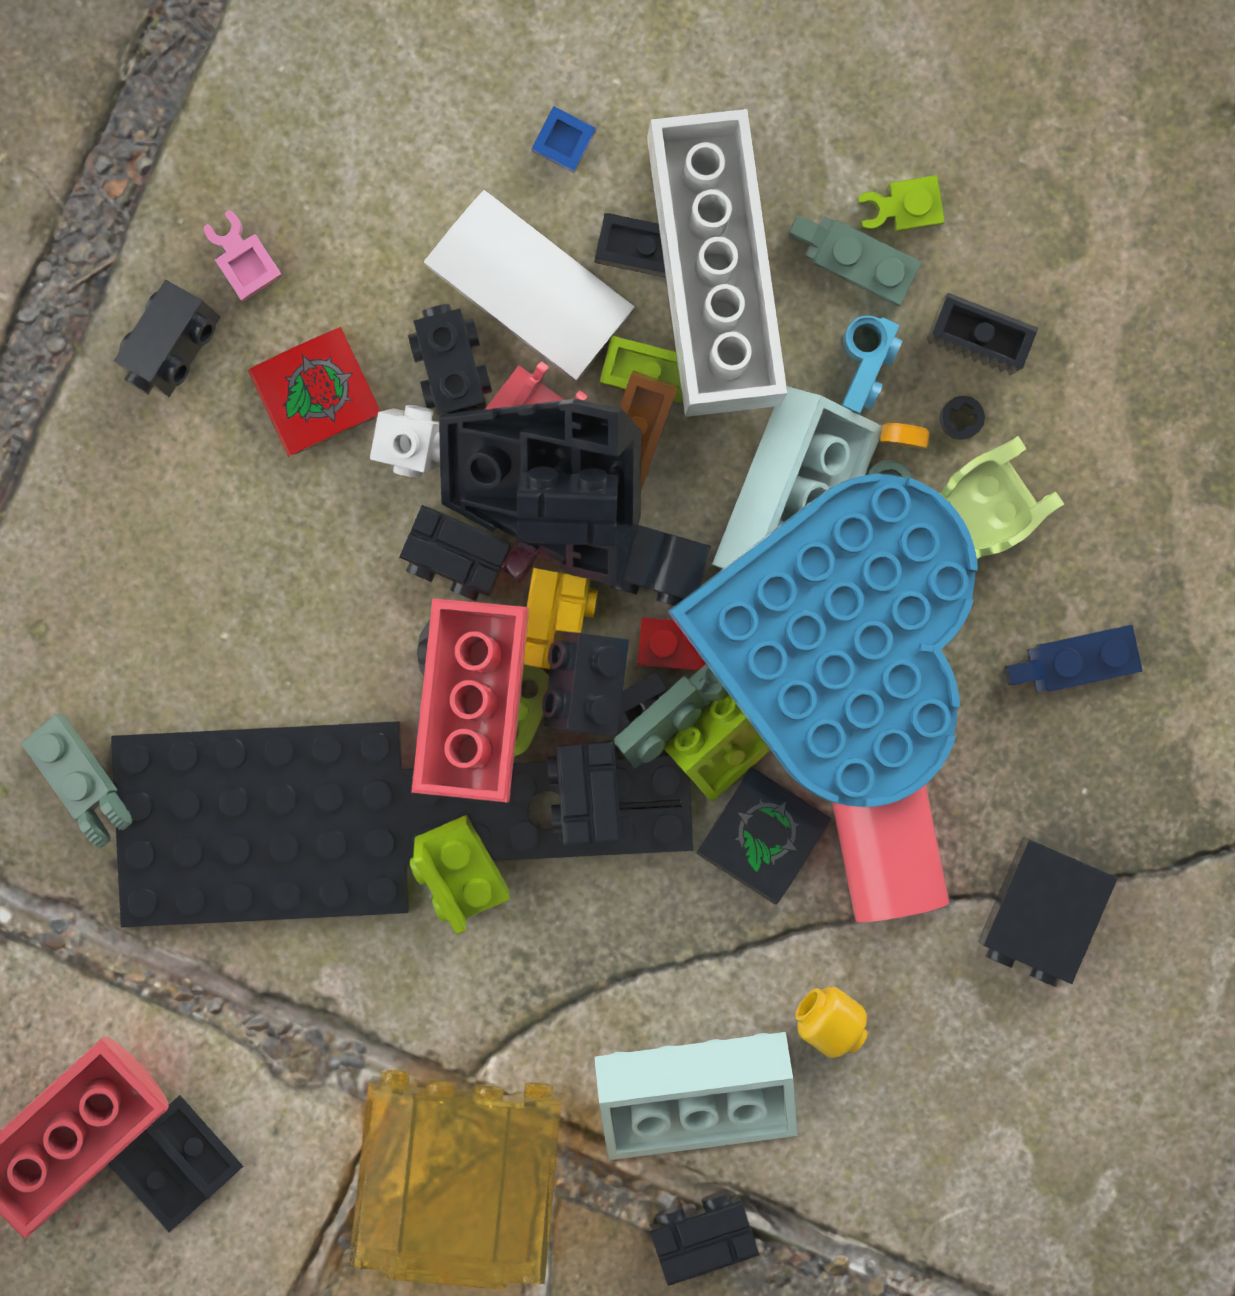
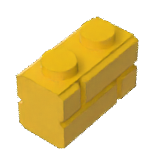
M533 568L526 606L530 608L524 665L550 669L548 653L551 644L554 642L555 631L581 633L584 617L594 618L598 590L589 588L591 579Z

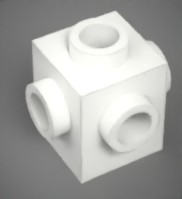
M405 405V410L393 408L378 412L370 459L394 465V473L408 477L419 478L422 476V472L439 468V419L433 418L434 410L416 405Z

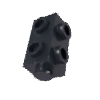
M165 279L160 289L152 294L147 301L145 312L133 331L128 333L122 340L119 353L113 361L128 372L124 380L136 389L149 395L154 388L170 397L174 389L186 379L190 370V364L201 347L206 345L213 337L220 316L203 300Z
M442 304L423 310V318L414 320L416 333L409 334L408 338L415 363L424 361L428 379L420 381L426 407L429 409L436 407L439 417L443 414L460 413L485 407L484 394L492 393L486 365L476 367L472 348L480 346L474 319L464 320L461 309L451 311L450 304Z

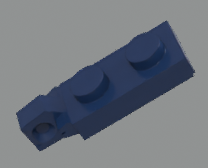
M1133 625L1038 644L1036 648L1027 649L1029 661L1005 666L1008 685L1034 681L1036 692L1044 690L1050 692L1143 672Z

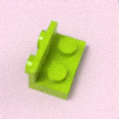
M728 693L721 701H713L701 712L699 718L692 726L686 730L679 731L664 746L666 752L711 802L718 798L747 772L750 767L770 751L769 747Z
M467 815L415 837L414 855L410 859L412 872L420 885L427 884L433 894L432 903L438 918L443 923L448 921L456 935L466 931L467 918L510 900V890Z

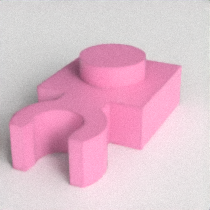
M229 210L225 213L231 223V230L227 235H216L209 224L204 226V232L206 237L215 246L225 249L226 253L215 259L240 300L244 302L283 277V275L256 234L243 241L241 238L243 231L241 221Z

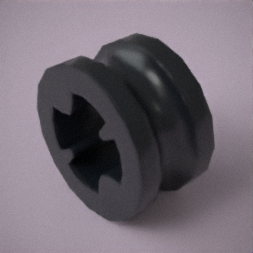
M958 396L944 405L940 412L939 420L941 428L946 435L952 439L965 440L973 437L981 430L984 425L985 414L983 407L977 400L969 396ZM963 405L971 408L972 412L968 415H974L975 422L973 426L966 425L961 431H958L952 426L956 420H949L950 411H958Z

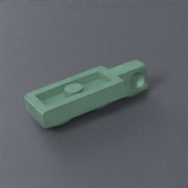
M797 215L788 234L789 237L809 246L805 257L814 261L815 266L898 307L901 305L922 263L838 220L833 221L825 216L821 224L818 225Z
M706 664L689 680L685 676L682 677L616 736L614 744L623 758L636 769L643 762L648 763L655 759L664 749L665 742L678 730L683 731L692 726L706 705H710L711 701H721L728 692Z

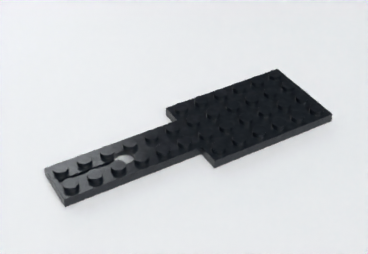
M400 721L111 736L113 784L117 788L115 793L133 819L132 823L124 830H119L116 827L121 928L409 913L407 865H410V859L414 855L415 837L465 815L468 816L493 861L693 851L690 777L670 755L657 756L648 763L643 762L636 769L624 758H616L619 808L679 805L681 807L620 810L622 839L563 844V833L553 834V828L544 829L538 827L532 822L528 813L529 803L536 794L543 791H552L560 796L559 785L549 786L547 761L513 763L509 803L412 793L414 768L402 769Z

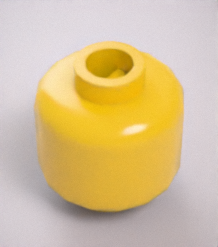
M833 986L821 990L818 988L811 990L802 999L795 1013V1018L798 1021L797 1031L801 1039L824 1056L830 1058L841 1057L847 1052L850 1054L855 1053L862 1047L868 1035L865 1029L867 1024L865 1008L841 989Z

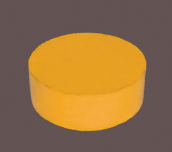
M887 422L882 425L880 442L900 447L927 449L930 432L927 428Z

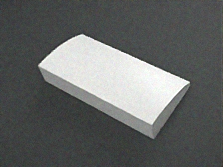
M485 190L466 209L424 261L428 269L575 383H578L609 343L611 336L616 334L635 309V306Z

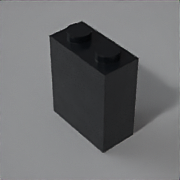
M1023 837L978 939L981 945L989 948L985 957L1010 968L1013 967L1015 960L1033 967L1030 973L1031 977L1054 987L1057 986L1059 979L1073 984L1118 877Z

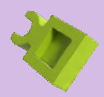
M937 175L890 182L888 185L890 197H883L876 192H865L857 198V205L871 203L878 210L876 218L861 222L862 230H876L884 224L885 220L894 219L896 232L939 226L945 223Z

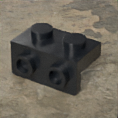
M560 630L555 631L554 642L551 644L548 653L550 665L548 689L542 700L543 725L545 727L617 736L629 639Z

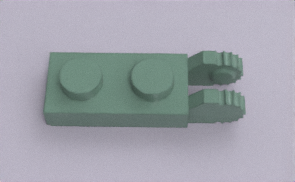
M55 714L21 743L74 820H78V826L83 834L86 835V838L94 846L102 848L111 841L110 834L94 811L99 805L111 824L119 828V830H124L132 823L133 819L129 811L126 810L125 805L115 793L117 788L66 716Z

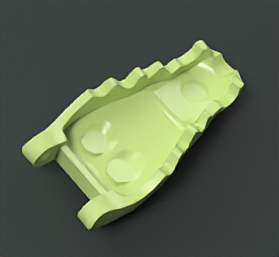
M1019 436L969 461L953 474L945 487L939 492L951 503L965 522L973 540L977 559L1000 553L1013 547L1030 535L1050 514L1064 505L1056 491L1036 502L1009 461L1020 456L1027 449Z

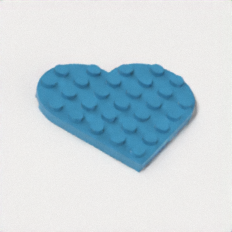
M884 474L859 476L832 486L668 611L669 615L784 769L797 783L812 794L824 800L846 806L876 807L902 800L922 788L935 776L948 758L956 738L954 732L957 722V707H960V701L953 671L941 649L958 633L971 610L974 601L972 595L975 571H978L973 540L965 522L951 503L931 487L911 478L907 479Z

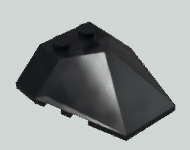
M570 399L443 414L439 418L441 504L492 532L499 528L517 538V488L520 472H529L535 467L545 466L555 469L558 473L578 474L583 469L597 468L604 470L607 475H618L615 546L521 543L520 547L532 554L539 550L561 562L560 569L573 576L612 585H618L621 582L641 518V430L622 408L580 399Z

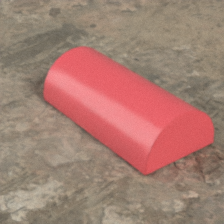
M432 598L412 793L509 803L530 608Z
M926 784L908 797L882 806L856 807L832 802L856 922H873L932 911L950 904Z
M103 1036L0 1130V1215L24 1239L31 1235L169 1107L164 1093L152 1076L116 1041Z

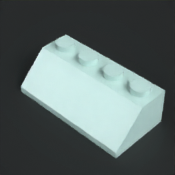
M786 386L787 395L781 406H775L712 564L724 569L832 486L855 477L864 476L880 439L882 426L821 395Z
M786 1032L760 1033L750 1037L727 1040L713 1039L704 1043L681 1046L668 1045L658 1049L615 1052L610 1055L594 1057L599 1105L608 1160L798 1136L794 1082Z

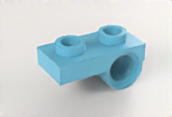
M869 315L861 316L849 325L843 335V349L851 360L859 363V366L841 406L857 414H860L863 407L869 410L873 408L883 385L875 381L882 363L891 367L903 341L895 337L900 325L883 317L879 319ZM862 327L872 329L878 336L879 343L877 349L872 352L859 350L853 342L854 331Z

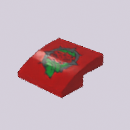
M341 327L284 351L248 370L288 458L329 441L337 434L378 417V412H380L379 406Z

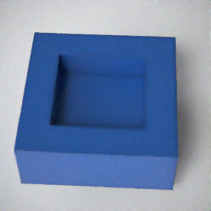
M553 106L531 148L532 152L575 173L596 133V127Z

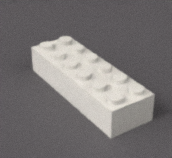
M744 109L652 119L647 141L685 417L781 406L787 395V387L748 111Z

